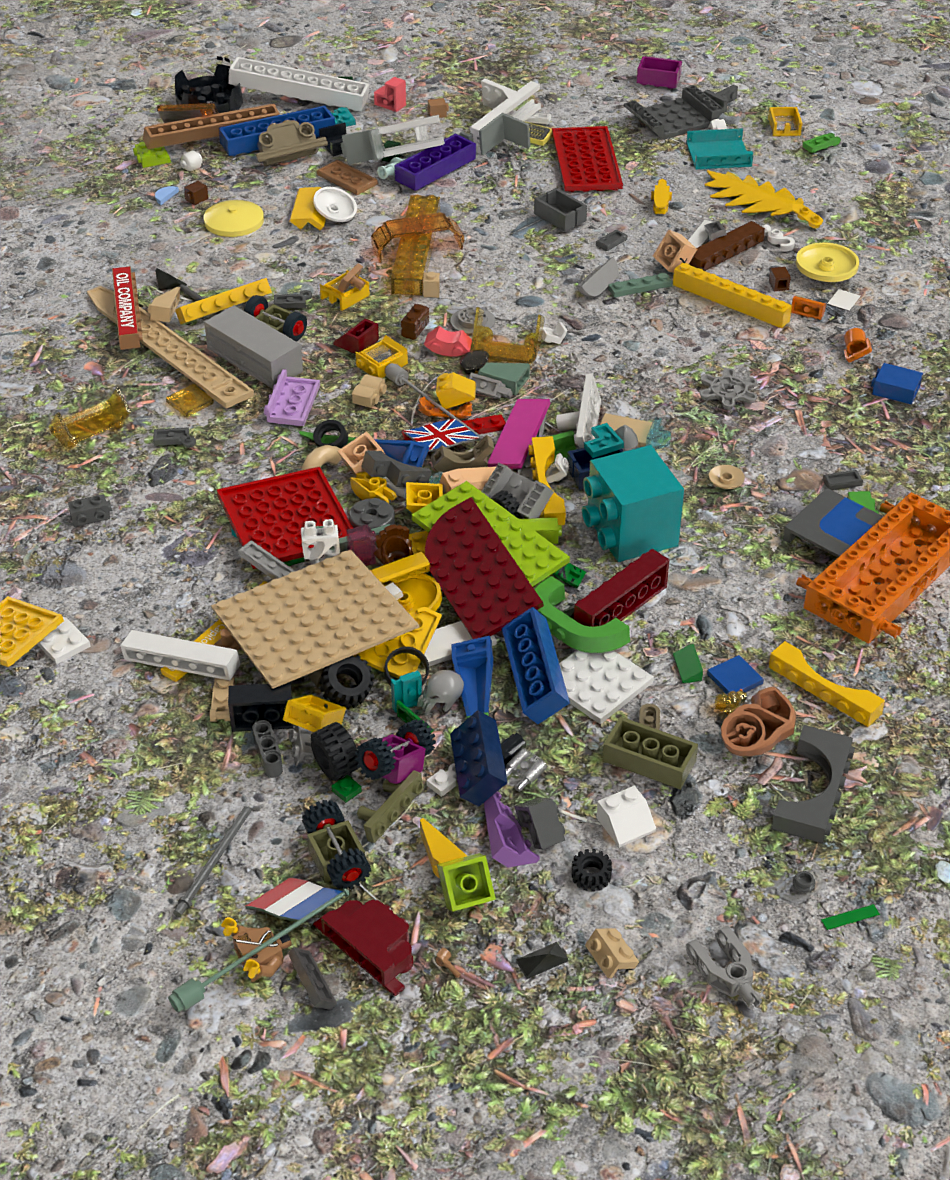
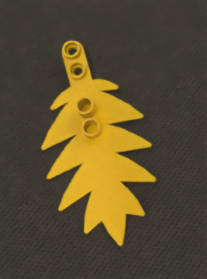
M707 170V173L714 180L705 183V186L727 188L710 195V198L740 196L725 204L726 207L755 203L742 210V213L773 211L771 216L793 211L799 219L806 220L812 228H819L823 223V219L803 205L804 201L802 198L795 200L794 196L786 188L775 192L774 187L769 181L758 186L757 182L750 175L741 180L738 176L728 171L726 174Z

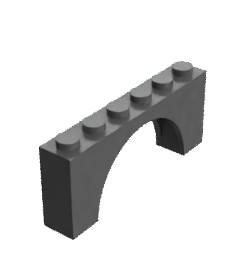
M807 725L803 726L798 742L797 754L803 755L817 763L825 772L829 786L822 794L809 800L797 802L779 800L773 817V830L823 843L825 835H830L832 823H829L830 819H835L837 807H834V804L839 805L842 792H839V788L844 789L846 777L843 775L844 773L848 774L851 764L848 758L853 759L855 747L852 746V737Z

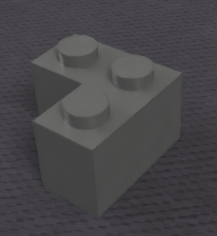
M537 797L514 806L520 826L528 827L534 848L545 849L566 841L564 837L565 828L557 815L559 813L558 806L551 798Z

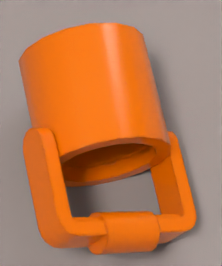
M852 328L845 333L846 349H844V354L849 363L872 352L870 340L866 338L865 332L862 329Z

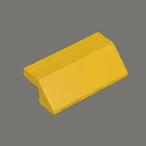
M321 187L298 189L289 222L301 230L308 222L319 230L324 227L326 218L316 210L313 204L314 195Z
M419 552L370 571L385 587L392 582L397 584L430 572V563L425 555Z

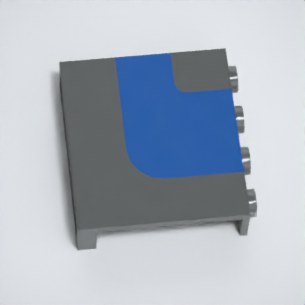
M826 488L784 527L783 540L790 543L798 536L822 550L839 557L881 520L883 516Z

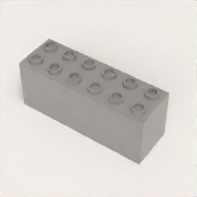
M235 305L204 321L207 349L272 389L274 384H277V377L283 369L287 370V377H295L303 372L301 344Z

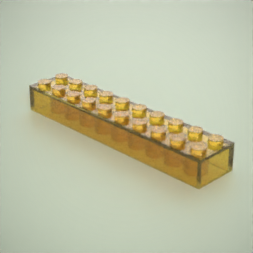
M410 195L391 275V294L423 296L424 273H428L440 216V197L434 195Z

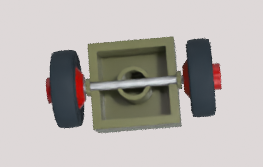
M259 295L252 296L245 305L244 311L294 341L300 340L306 331L307 318L302 313L290 312L274 304L268 307L267 300Z

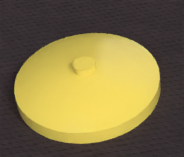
M244 200L223 201L211 206L204 213L206 229L213 234L224 237H238L253 233L264 222L263 210L257 204Z
M813 243L798 251L796 266L802 274L811 279L823 282H839L850 279L857 273L859 258L852 250L839 244Z

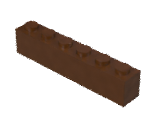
M750 221L726 233L727 235L698 247L689 265L706 271L763 242L765 228Z

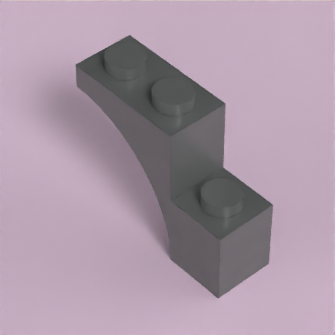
M365 451L362 468L371 477H387L396 487H406V482L429 483L432 472L429 468L415 467L396 461L382 451Z

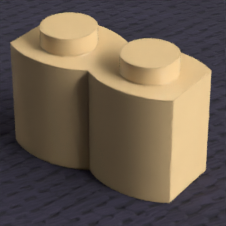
M368 374L364 375L352 392V402L372 408L379 402L382 394L386 392L387 385L385 384V379Z

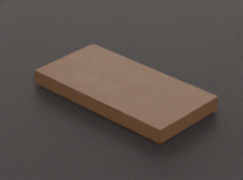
M338 159L317 170L318 176L356 195L378 184L376 178Z

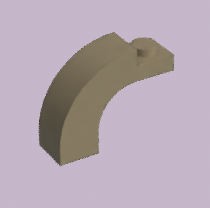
M486 435L475 447L465 452H455L442 445L431 456L433 468L445 473L461 468L485 467L488 464L487 456L494 450L492 438Z

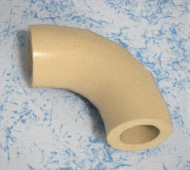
M330 445L315 448L307 455L301 470L319 466L321 468L325 463L338 464L342 459L338 453V450L341 448Z

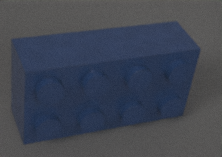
M477 710L450 733L460 798L479 807L504 787L508 781L497 722L495 719Z

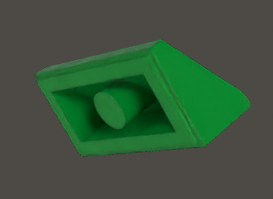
M694 644L674 652L673 657L682 683L702 681L703 669Z
M400 700L396 701L397 716L403 722L408 723L415 719L417 721L422 720Z

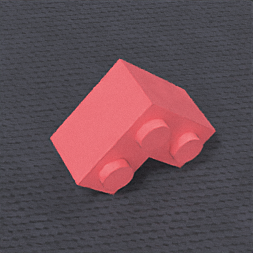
M393 77L387 81L385 86L374 92V104L395 112L405 107V80Z

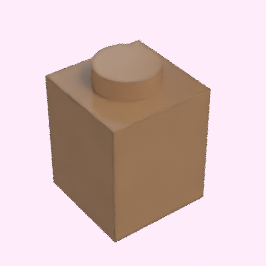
M444 98L428 100L429 116L439 115V118L447 117L449 106Z

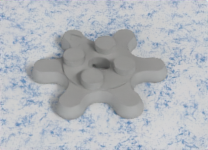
M732 368L724 369L723 375L720 377H714L710 374H703L701 376L702 384L709 387L700 391L701 398L703 400H721L724 409H732L736 401H745L752 404L757 399V395L748 390L756 386L757 379L753 377L737 378L735 370Z

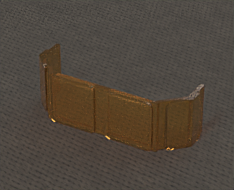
M439 212L420 215L415 218L407 217L383 222V225L378 227L371 235V244L379 263H382L381 251L393 238L450 230L453 232V236L460 249L463 250L464 235L456 221Z

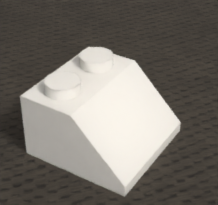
M635 785L598 801L596 818L619 848L656 832V826L647 801Z

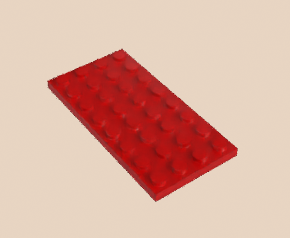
M608 126L552 128V137L564 191L587 192L589 190L623 189V182Z

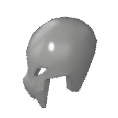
M440 670L431 675L422 695L418 699L417 707L419 708L420 706L422 709H425L426 716L437 702L445 703L443 710L447 712L463 692L464 681L461 676L451 670Z

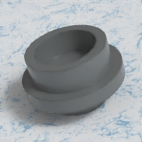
M800 871L794 876L793 886L796 890L807 893L815 888L816 882L810 872Z

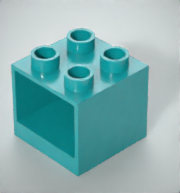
M652 445L590 460L589 477H585L583 480L584 491L588 497V505L582 507V517L587 527L594 526L596 529L598 542L603 550L609 549L617 562H622L640 557L651 549L658 552L679 546L684 488Z

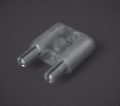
M522 748L506 764L505 771L507 777L512 773L521 779L515 786V789L520 792L527 784L531 785L548 766L541 758L526 748Z

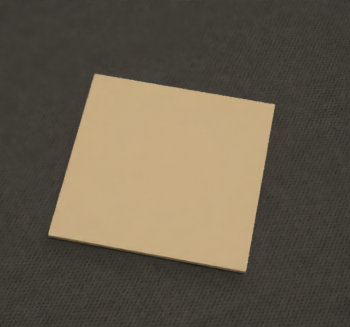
M352 550L326 558L321 562L309 565L296 572H291L286 576L274 579L271 582L256 586L251 590L238 593L236 596L211 605L213 611L272 689L419 628V624Z

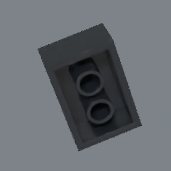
M291 682L274 689L269 684L229 686L228 707L232 732L253 731V724L260 720L268 721L271 724L272 730L294 729V724L283 720L287 702L292 699Z

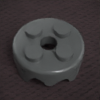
M379 498L365 499L351 507L349 521L354 530L360 533L387 524L394 525L395 512L393 507Z

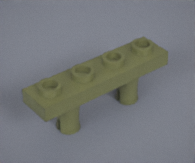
M414 770L403 783L394 784L386 779L382 785L383 791L392 795L377 811L365 806H361L358 809V819L367 821L363 825L367 841L375 843L390 825L397 820L399 815L409 807L417 795L422 792L424 785L420 772Z

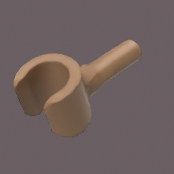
M441 948L437 953L436 964L442 967L445 966L456 978H459L461 973L448 961L451 953L446 948Z

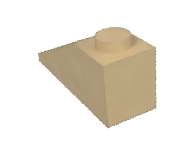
M176 287L154 298L152 304L148 306L150 320L170 323L175 309L180 302V287Z

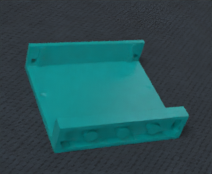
M743 128L687 131L686 145L695 169L752 167L753 151L746 150L742 140Z

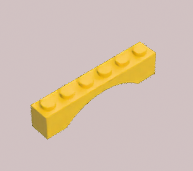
M263 278L175 309L181 325L230 308L233 305L247 302L254 295L262 297L272 293L267 278Z
M553 436L532 437V443L528 445L529 455H532L530 457L531 468H534L532 470L533 481L537 480L551 489L545 474L554 462L555 446ZM554 492L539 518H557L558 525H565L566 510L564 499Z
M784 641L771 652L768 666L770 669L852 717L857 722L869 727L882 715L884 699L869 690L847 688L823 678L808 665L801 650Z

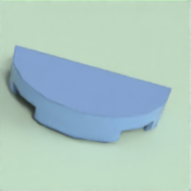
M167 186L157 190L155 193L157 203L160 205L164 204L179 192V188Z

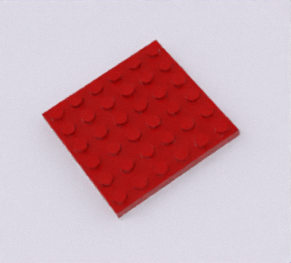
M320 466L217 489V497L241 546L243 547L252 540L281 562L304 557L301 527H304L306 521L315 522V526H323V521L332 519L334 525H337L339 538L356 534Z

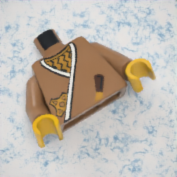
M230 917L225 918L221 924V927H224L223 934L225 936L234 935L232 936L234 950L239 959L274 937L269 927H244L238 925ZM285 934L242 962L243 971H246L251 982L261 977H272L283 964L282 950L292 946L289 935Z

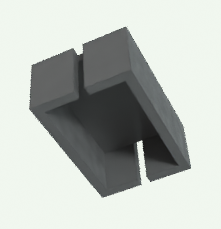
M555 188L546 194L534 198V214L566 232L587 221V205Z

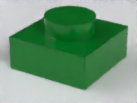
M348 775L331 786L332 792L345 803L362 792V786Z

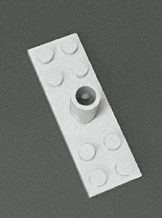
M593 373L586 374L585 382H583L584 390L581 392L582 402L580 411L559 414L556 417L559 432L576 429L577 433L574 434V441L579 446V449L584 448V442L596 439L591 434V427L598 426L601 398Z

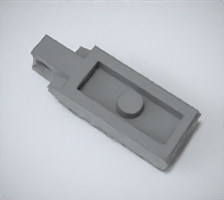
M474 373L470 374L469 379L476 382V393L495 399H501V397L511 399L513 392L511 389L506 388V385L501 381Z

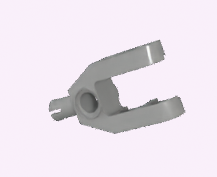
M725 926L715 932L719 946L732 962L725 968L717 966L709 956V951L704 949L697 940L686 943V951L689 958L709 985L730 997L740 995L749 1009H754V1006L757 1008L762 1003V999L752 988L753 969L751 955L730 927Z

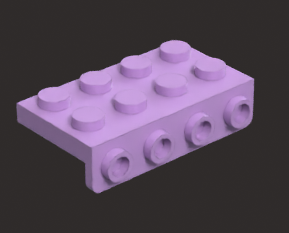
M283 369L277 377V384L273 386L272 395H269L268 405L264 407V415L267 416V422L304 426L319 390L320 380L287 377V370Z

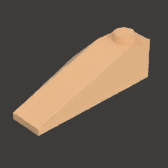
M496 467L461 468L442 473L439 484H442L443 495L465 481H468L482 491Z

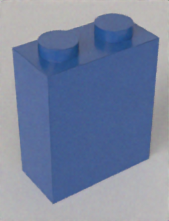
M883 363L881 369L878 368L876 377L872 380V395L912 405L921 386L923 372Z

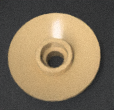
M719 465L710 470L709 480L716 487L735 489L744 483L745 475L735 466Z

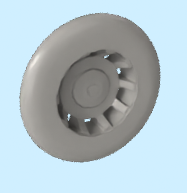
M472 306L455 312L451 316L450 322L457 331L463 330L466 334H481L494 326L495 317L485 309Z

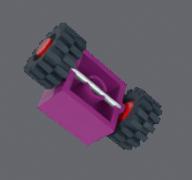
M415 719L399 727V732H396V735L391 734L385 738L370 739L357 747L358 750L355 751V755L358 757L355 758V762H359V764L356 766L357 768L361 767L360 773L362 775L366 773V778L371 777V780L383 777L390 783L398 784L404 781L414 770L418 772L423 771L424 757L432 753V750L435 748L433 745L436 744V740H432L435 737V733L431 734L430 732L433 729L431 727L427 728V722L423 723V720L417 721Z

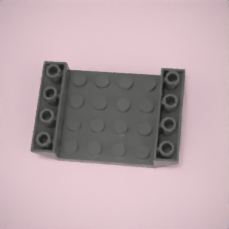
M695 85L682 88V98H677L673 101H665L661 104L643 107L636 100H631L623 105L663 140L687 134V131L706 129L712 120L718 119L724 112V108Z

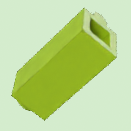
M557 518L519 519L552 544H558V538L562 536V525H558Z

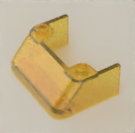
M476 307L471 343V353L474 356L479 355L486 359L489 354V359L528 364H532L536 360L542 341L545 320L542 315H538L536 333L528 334L524 345L493 341V331L489 327L482 326L484 310Z
M116 388L110 398L104 402L65 418H62L60 412L56 413L48 428L64 447L72 448L78 445L79 441L112 427H115V429L122 427L125 424L124 421L132 412L120 389Z

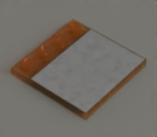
M214 103L157 105V112L164 123L218 114Z

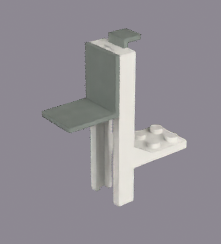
M484 78L481 81L483 105L493 110L470 126V134L460 132V136L476 143V153L481 155L486 154L504 139L529 149V124L524 121L541 109V103L535 104L534 99H531L517 111L513 109L540 90V84L530 81L520 90L515 91Z
M439 115L425 118L420 116L402 123L342 135L343 142L340 144L343 157H347L348 165L374 159L378 161L387 156L444 145L443 137L429 139L426 125L440 122ZM413 128L416 133L415 143L386 149L382 145V134Z

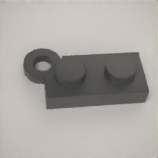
M304 290L300 294L274 295V305L283 309L306 308V300L312 298V292Z

